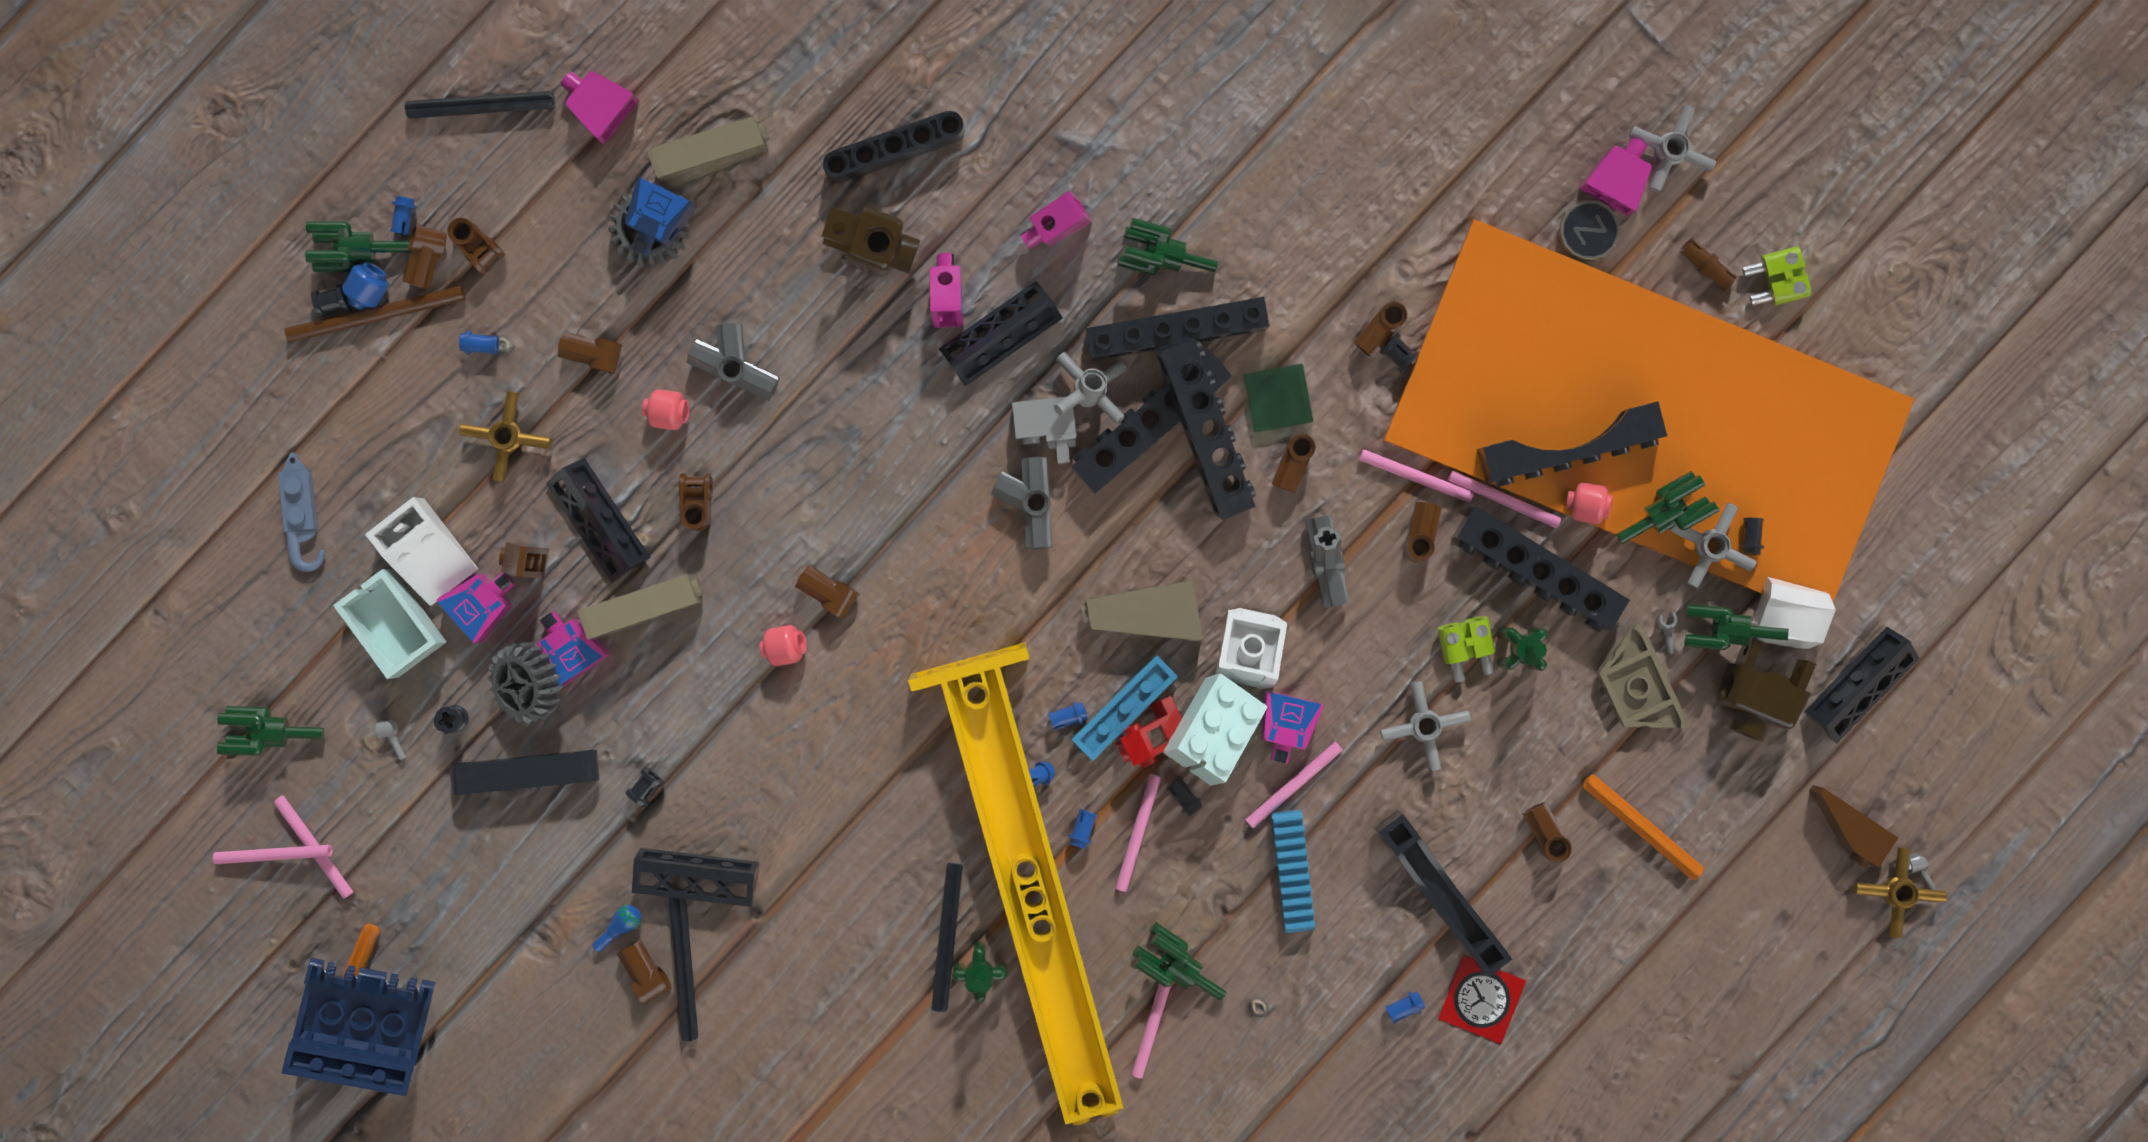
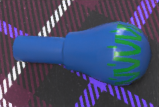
M630 904L618 908L610 924L607 926V930L592 944L593 948L597 952H601L615 938H619L636 929L641 923L639 909Z

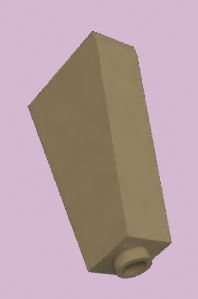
M751 116L655 146L646 151L658 180L670 190L768 151L765 141L770 140L764 124H758L755 118Z
M686 574L583 608L577 612L587 640L598 639L702 603L700 596L704 595L699 579H694L692 574Z
M1193 580L1085 599L1087 606H1081L1084 624L1090 623L1092 630L1196 641L1204 640Z

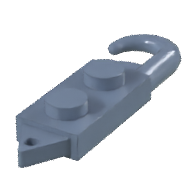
M290 452L282 472H278L284 532H286L288 557L296 569L302 572H311L317 570L325 558L324 550H319L317 559L312 563H306L301 558L300 543L312 539L318 529L312 470L305 467L295 452Z

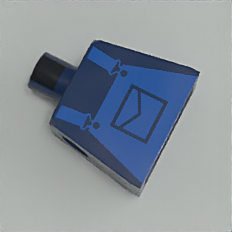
M638 177L625 220L627 227L638 232L631 249L648 256L654 241L669 247L694 213L696 206L691 201Z

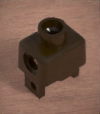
M864 206L861 217L831 207L822 233L824 238L822 245L848 253L841 258V261L845 262L847 266L879 277L887 276L890 268L909 274L920 239L902 233L903 222L901 219ZM836 232H842L841 235H837V234H835V233H836ZM873 240H882L887 244L888 249L882 253H875L870 250L868 245Z
M1750 638L1749 646L1741 647L1735 663L1727 664L1716 699L1720 705L1735 711L1728 727L1730 730L1763 742L1770 726L1787 730L1794 728L1811 693L1805 690L1816 663L1797 659L1790 679L1776 671L1760 672L1753 669V666L1764 641Z

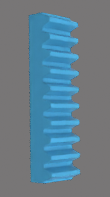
M1157 655L1154 656L1071 740L1093 761L1178 676Z
M1297 809L1272 812L1271 823L1284 932L1292 933L1315 930L1316 925L1312 906L1313 900L1308 872L1309 865L1305 846L1306 839L1304 836L1302 811Z

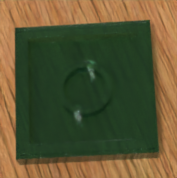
M1303 363L1243 375L1254 433L1314 422Z

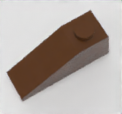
M506 542L505 548H502L499 554V565H502L501 572L521 578H544L549 548Z
M1812 785L1810 792L1842 848L1851 853L1849 858L1864 868L1868 864L1879 868L1898 840V837L1825 788Z

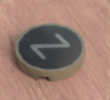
M1586 200L1577 203L1564 213L1561 219L1558 233L1561 245L1570 256L1576 259L1594 261L1603 258L1614 249L1619 239L1620 225L1617 216L1607 205L1601 202Z

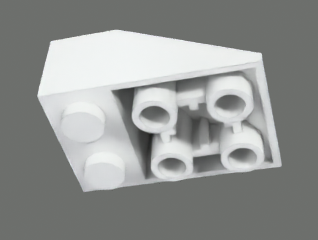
M411 498L365 534L381 556L430 606H433L439 597L456 588L479 570L424 498Z

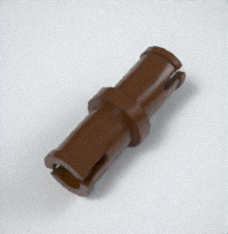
M1690 238L1681 247L1679 253L1683 254L1698 267L1697 271L1701 275L1706 274L1723 291L1727 290L1736 281L1737 275L1733 274L1719 262V257L1715 253L1710 254L1694 238Z

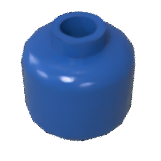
M365 262L363 265L353 266L342 284V291L348 297L347 302L358 309L376 307L389 286L385 278L386 273L371 263Z

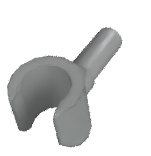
M1670 612V625H1667L1663 622L1662 614H1659L1656 618V625L1659 629L1663 630L1668 654H1674L1672 627L1677 623V615L1674 612Z
M383 720L375 725L377 736L379 738L388 737L398 760L405 758L406 756L397 737V723L394 720Z
M1917 853L1910 855L1908 871L1910 873L1919 872L1927 889L1936 890L1928 875V861Z

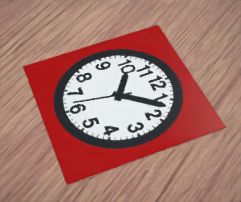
M1463 955L1438 1019L1502 1044L1527 980L1502 970H1498L1490 977H1487L1472 958Z

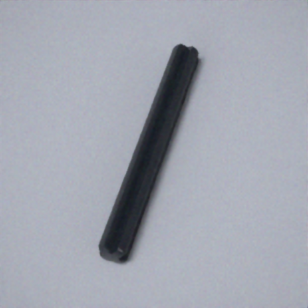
M551 91L405 102L406 116L411 119L555 108V96Z
M948 863L946 867L931 1007L936 1012H946L948 1009L963 866L959 863Z
M669 897L681 1040L689 1042L697 1040L698 1024L686 899Z

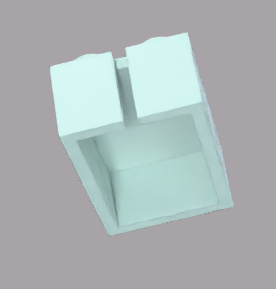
M382 569L360 585L362 589L353 590L333 605L387 679L399 678L447 642L397 573L391 569Z
M1221 673L1206 677L1163 753L1183 767L1192 766L1189 771L1210 786L1226 783L1264 715L1267 706Z

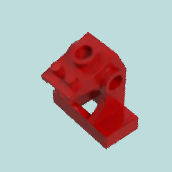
M1171 696L1150 704L1156 719L1140 727L1139 723H1135L1122 730L1123 735L1118 736L1120 741L1115 744L1125 763L1131 761L1133 766L1139 764L1142 769L1156 762L1155 756L1165 750L1182 720ZM1159 726L1166 741L1153 748L1146 733Z

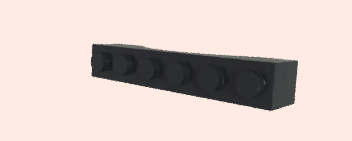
M1657 401L1621 411L1614 422L1599 436L1575 448L1542 450L1526 446L1515 440H1509L1479 448L1477 451L1486 484L1495 482L1496 487L1514 483L1513 477L1524 474L1525 480L1542 476V469L1553 467L1554 472L1572 468L1571 462L1582 459L1584 465L1601 460L1600 454L1611 451L1612 457L1630 453L1629 446L1640 444L1641 449L1659 445V438L1667 437V432L1660 405Z
M1397 810L1374 827L1408 875L1487 977L1493 975L1512 960L1496 936L1445 873L1403 813Z

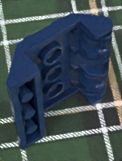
M311 958L304 981L306 985L293 1037L288 1044L281 1073L407 1096L436 982L422 980L420 988H417L418 978L411 977L407 988L404 989L397 987L399 982L398 974L392 973L389 982H386L387 972L360 967L358 976H355L356 966L349 965L344 977L335 975L337 962L329 961L327 970H324L325 960Z

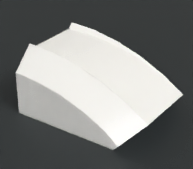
M1767 577L1763 586L1764 591L1751 625L1788 628L1789 636L1788 641L1757 639L1767 643L1801 649H1810L1824 643L1836 610L1830 595L1823 591Z
M1243 608L1228 610L1215 674L1221 673L1234 683L1259 689L1274 688L1279 677L1287 622L1275 615Z

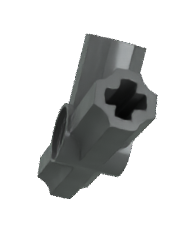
M729 323L716 326L718 348L696 339L688 353L686 363L770 401L777 389L780 377L746 362L743 324ZM735 362L740 365V373L736 377L729 378L726 374L728 365Z
M1047 457L1021 459L1022 481L1002 471L993 487L991 495L1024 511L1026 549L1053 548ZM1033 496H1042L1045 499L1043 509L1040 511L1031 510L1029 508L1030 499Z
M1331 515L1305 520L1311 547L1309 552L1314 577H1317L1323 608L1350 603L1343 573L1345 571V563L1341 550V537L1339 531L1334 530Z

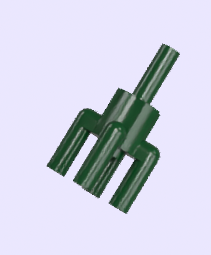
M1132 217L1130 226L1125 228L1123 238L1148 245L1146 251L1126 246L1123 255H1119L1117 266L1149 275H1156L1160 267L1179 272L1181 265L1185 264L1215 273L1218 261L1187 253L1185 242L1170 239L1172 234L1170 228Z
M306 221V232L312 233L313 243H333L334 249L305 251L306 262L312 263L313 272H350L351 268L357 265L356 262H374L375 253H410L408 249L409 241H374L373 232H353L351 225L346 221Z
M1689 471L1656 491V496L1659 500L1644 508L1647 517L1616 535L1619 541L1624 544L1653 527L1658 534L1673 527L1675 524L1679 529L1687 530L1718 513L1720 510L1714 501L1709 502L1706 496L1688 506L1682 498L1705 486V482L1700 475L1696 477L1692 471Z
M1688 604V617L1713 619L1712 636L1685 635V647L1726 650L1731 645L1749 646L1750 637L1788 641V628L1751 625L1752 616L1734 615L1733 610L1730 608Z
M1502 627L1498 630V636L1502 639H1507L1511 643V654L1508 657H1500L1497 660L1499 668L1513 670L1521 663L1526 664L1532 670L1543 671L1546 669L1547 663L1543 657L1546 656L1547 648L1546 644L1542 643L1548 637L1545 629L1531 628L1528 634L1523 635L1514 628Z
M226 706L225 713H218V725L246 726V736L226 735L225 742H219L217 745V754L258 756L267 747H286L288 738L323 740L324 728L289 726L287 717H270L271 711L266 707Z
M1155 922L1150 932L1155 935L1151 943L1165 952L1161 960L1139 945L1134 949L1132 955L1137 958L1134 967L1162 986L1170 987L1174 981L1187 989L1195 984L1219 1001L1225 997L1226 991L1200 974L1203 965L1186 952L1188 949L1187 942L1159 923Z
M978 941L974 945L973 961L966 968L962 963L955 964L952 972L953 980L957 982L965 981L964 986L969 992L974 993V999L979 1003L986 999V993L991 989L993 981L1004 980L1007 977L1008 966L1004 962H999L996 967H993L990 962L985 960L986 944L982 941Z

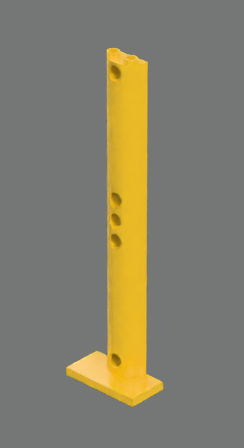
M1024 642L912 673L908 682L911 692L938 684L942 686L1065 1125L1070 1123L1081 1125L1088 1122L1091 1117L1098 1115L1102 1117L1113 1116L1119 1112V1109L1124 1107L1000 667L1030 659L1027 644ZM973 687H980L985 692V698L980 702H974L969 698L968 691ZM1022 862H1029L1033 865L1034 870L1028 875H1023L1018 872L1017 867ZM1030 891H1037L1042 895V899L1032 904L1026 900L1025 896ZM1038 920H1045L1050 924L1049 929L1045 932H1039L1033 926ZM1086 1093H1095L1098 1098L1094 1102L1088 1103L1082 1099Z

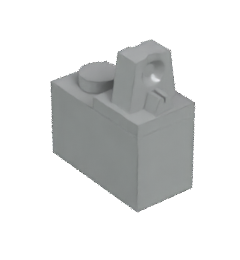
M1066 397L1012 402L1016 441L1022 440L1023 445L1041 443L1040 438H1046L1049 450L1056 449L1058 464L1070 463L1068 448L1076 447L1074 410L1071 408L1062 415H1058L1054 410V405Z

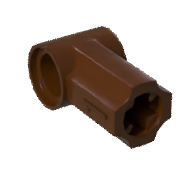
M418 224L414 225L409 240L408 249L410 254L402 279L403 282L421 288H430L437 259L441 258L447 239L445 232Z
M1396 301L1383 305L1353 343L1363 353L1373 359L1399 327L1406 322L1408 313L1405 306ZM1388 308H1394L1399 312V320L1396 324H1391L1385 319V311Z
M564 332L558 344V357L587 364L590 368L615 374L622 344L601 338L594 340Z
M1295 434L1287 440L1286 449L1272 480V485L1296 494L1309 460L1316 449L1314 440L1306 434ZM1298 439H1303L1308 444V450L1302 456H1298L1293 450V444Z
M1415 502L1408 538L1404 545V554L1409 561L1420 563L1433 555L1435 551L1434 541L1442 507L1427 502ZM1414 541H1421L1425 544L1426 552L1424 556H1418L1413 552L1412 544Z
M810 565L802 572L795 585L796 588L822 603L821 606L841 619L846 617L859 596V593L838 580L834 581Z
M1547 802L1534 805L1522 813L1539 845V850L1543 857L1553 862L1560 863L1566 861L1572 853V846L1561 831ZM1559 840L1562 850L1558 855L1552 856L1549 852V845L1552 841Z
M641 939L617 953L632 980L633 992L643 1005L671 990V983L661 967L655 965Z

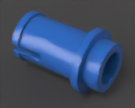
M396 196L395 201H392V205L395 206L390 232L410 235L413 209L417 208L414 205L415 199Z
M472 331L460 334L459 350L465 351L466 355H470L471 352L497 355L499 352L500 339L498 335L472 334Z
M1075 701L1072 706L1048 713L1054 731L1078 722L1082 725L1084 724L1083 721L1088 719L1083 702L1077 704Z
M1037 762L1035 767L1029 769L1033 787L1039 784L1047 785L1055 776L1054 768L1048 762Z
M1079 809L1072 835H1068L1070 837L1069 844L1086 849L1087 844H1091L1089 838L1097 814Z
M1410 991L1408 992L1409 996L1389 1006H1385L1394 1024L1416 1012L1421 1014V1010L1426 1008L1418 991L1413 994Z

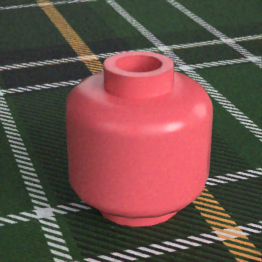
M654 390L649 399L646 398L643 402V416L647 417L648 423L653 428L678 430L682 424L687 423L689 418V401L685 400L681 392Z
M1580 483L1576 487L1575 492L1569 491L1566 509H1572V518L1575 521L1600 524L1603 518H1609L1613 495L1608 494V489L1605 486Z
M793 625L768 629L764 634L763 640L760 642L762 657L767 658L768 662L773 666L797 663L802 659L803 654L807 650L804 633Z

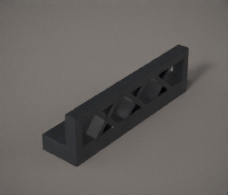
M1035 281L944 344L939 350L963 385L967 386L1063 318L1049 295ZM1036 293L1040 295V298L1033 303L1026 304V301ZM1014 313L1013 317L1007 321H1001L1002 317L1006 314ZM989 330L986 336L977 338L980 332ZM959 347H965L963 352L952 358L950 353Z
M585 458L563 467L546 483L611 583L619 580L628 571L651 558ZM561 480L568 488V494L560 486L559 482ZM578 507L584 512V519L579 515ZM594 532H597L601 538V544L595 539ZM611 557H613L619 565L620 569L618 571H616V569L612 565Z
M1886 627L1804 711L1807 717L1823 727L1828 737L1837 744L1920 659L1911 641L1891 628ZM1842 720L1841 724L1836 729H1834V727Z
M640 848L634 858L632 893L752 907L755 880L759 873V862ZM641 872L652 873L659 881L653 886L640 884ZM673 876H682L689 885L684 889H675L668 880ZM704 879L712 880L719 888L713 893L704 892L698 884ZM734 883L747 884L746 897L735 896L728 887Z

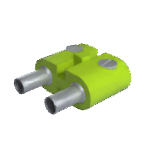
M1799 246L1762 255L1761 262L1742 267L1744 277L1764 272V276L1767 278L1768 291L1749 296L1752 306L1772 301V304L1777 306L1811 296V286L1808 274L1805 273V262Z
M1488 616L1474 617L1463 620L1464 622L1461 623L1454 622L1437 628L1445 664H1451L1455 682L1465 681L1461 662L1468 661L1469 658L1473 657L1480 658L1484 675L1494 673L1490 655L1495 653V647Z

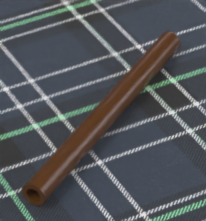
M457 286L378 305L373 308H366L285 328V336L288 342H294L464 301L466 296L463 287Z

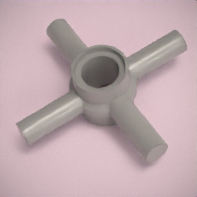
M1684 105L1673 132L1666 133L1662 137L1636 126L1631 128L1628 137L1639 139L1646 145L1655 148V157L1660 162L1650 184V190L1661 192L1671 166L1679 164L1683 160L1709 172L1715 167V160L1690 150L1689 139L1685 136L1695 112L1694 107ZM1667 142L1673 143L1677 147V155H1672L1668 152Z
M1065 352L1057 357L1056 361L1076 381L1074 384L1075 391L1054 405V410L1058 415H1062L1077 404H1080L1083 407L1098 405L1115 424H1119L1125 418L1122 412L1105 395L1107 384L1126 371V366L1123 362H1117L1104 372L1097 369H1087L1083 372Z
M1727 503L1715 528L1712 530H1707L1703 533L1692 528L1681 530L1676 524L1669 529V531L1695 543V551L1700 556L1687 582L1688 585L1698 589L1711 562H1717L1723 558L1748 571H1752L1755 567V560L1731 548L1730 539L1726 535L1738 510L1737 506ZM1711 538H1714L1718 543V549L1714 554L1708 550L1707 546Z
M1422 681L1412 682L1410 685L1416 713L1411 717L1408 724L1381 729V738L1383 741L1412 735L1424 744L1429 771L1439 770L1441 765L1435 739L1440 735L1442 728L1471 722V716L1467 710L1439 717L1435 712L1428 710ZM1424 718H1430L1432 729L1430 732L1422 734L1419 730V723Z

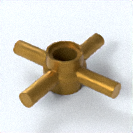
M506 392L502 420L492 425L491 428L463 423L459 428V435L487 439L492 447L497 450L492 480L505 482L509 452L515 451L520 445L550 449L552 445L551 437L522 433L520 427L514 423L519 396L517 392ZM508 428L511 431L512 437L507 444L503 445L500 441V434L504 429Z
M1898 847L1895 877L1886 879L1882 885L1855 882L1853 885L1854 894L1883 897L1892 906L1889 937L1902 938L1905 908L1914 906L1918 900L1945 903L1947 900L1946 891L1917 888L1908 879L1910 848ZM1900 886H1903L1904 894L1901 898L1897 899L1896 891Z

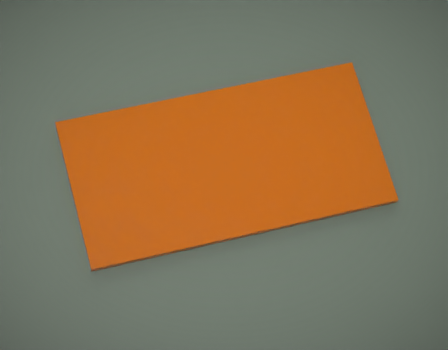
M1473 219L1383 441L1486 482L1477 451L1479 448L1509 440H1515L1526 446L1542 450L1575 448L1599 436L1614 422L1621 411L1658 401L1667 432V437L1658 439L1659 445L1641 449L1640 444L1629 446L1630 453L1612 457L1611 451L1600 454L1601 460L1584 465L1582 459L1571 462L1572 468L1554 472L1553 467L1542 469V476L1525 480V476L1522 474L1513 477L1514 483L1498 488L1572 517V509H1566L1569 491L1575 492L1576 487L1580 483L1605 486L1608 489V494L1613 495L1609 518H1603L1600 524H1587L1616 535L1647 517L1644 508L1659 500L1656 496V491L1659 488L1692 471L1696 477L1698 475L1702 477L1705 486L1682 498L1688 506L1706 496L1709 502L1714 501L1720 510L1718 513L1691 527L1692 529L1700 533L1714 529L1726 504L1731 503L1737 506L1738 510L1726 535L1730 539L1731 548L1742 554V548H1739V545L1743 544V519L1747 517L1764 519L1762 545L1765 547L1761 550V555H1745L1756 561L1752 571H1748L1723 558L1720 561L1711 562L1707 573L1761 595L1764 591L1763 586L1766 578L1770 577L1826 592L1830 595L1832 602H1834L1915 399ZM1495 482L1488 483L1493 486H1496ZM1653 527L1629 540L1692 567L1696 566L1700 558L1695 551V543L1669 531V529L1658 534ZM1711 538L1707 546L1708 550L1714 554L1718 549V543L1714 538Z

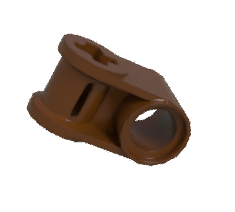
M460 217L455 218L449 223L447 228L448 237L481 274L485 275L487 268L499 257L503 258L506 255L498 244L472 221ZM468 225L471 231L470 236L465 240H460L459 230L463 226Z
M681 473L679 476L680 521L690 530L703 531L711 523L712 474H706L705 477H688L686 473ZM695 509H700L702 520L700 523L692 525L689 522V514Z

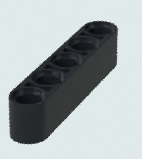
M945 111L841 147L826 154L822 163L823 169L830 180L836 183H843L955 144L964 136L963 119L955 111ZM948 121H954L959 125V128L956 132L949 134L943 131L944 124ZM920 131H926L931 136L926 143L921 144L914 140L915 135ZM891 141L902 143V148L897 153H889L886 151V147ZM868 150L874 153L873 159L869 163L858 161L861 152ZM840 160L845 163V168L842 172L832 173L830 171V166L834 161Z
M597 750L449 765L452 795L600 780Z

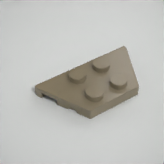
M1642 622L1635 623L1596 672L1621 726L1689 728V722Z

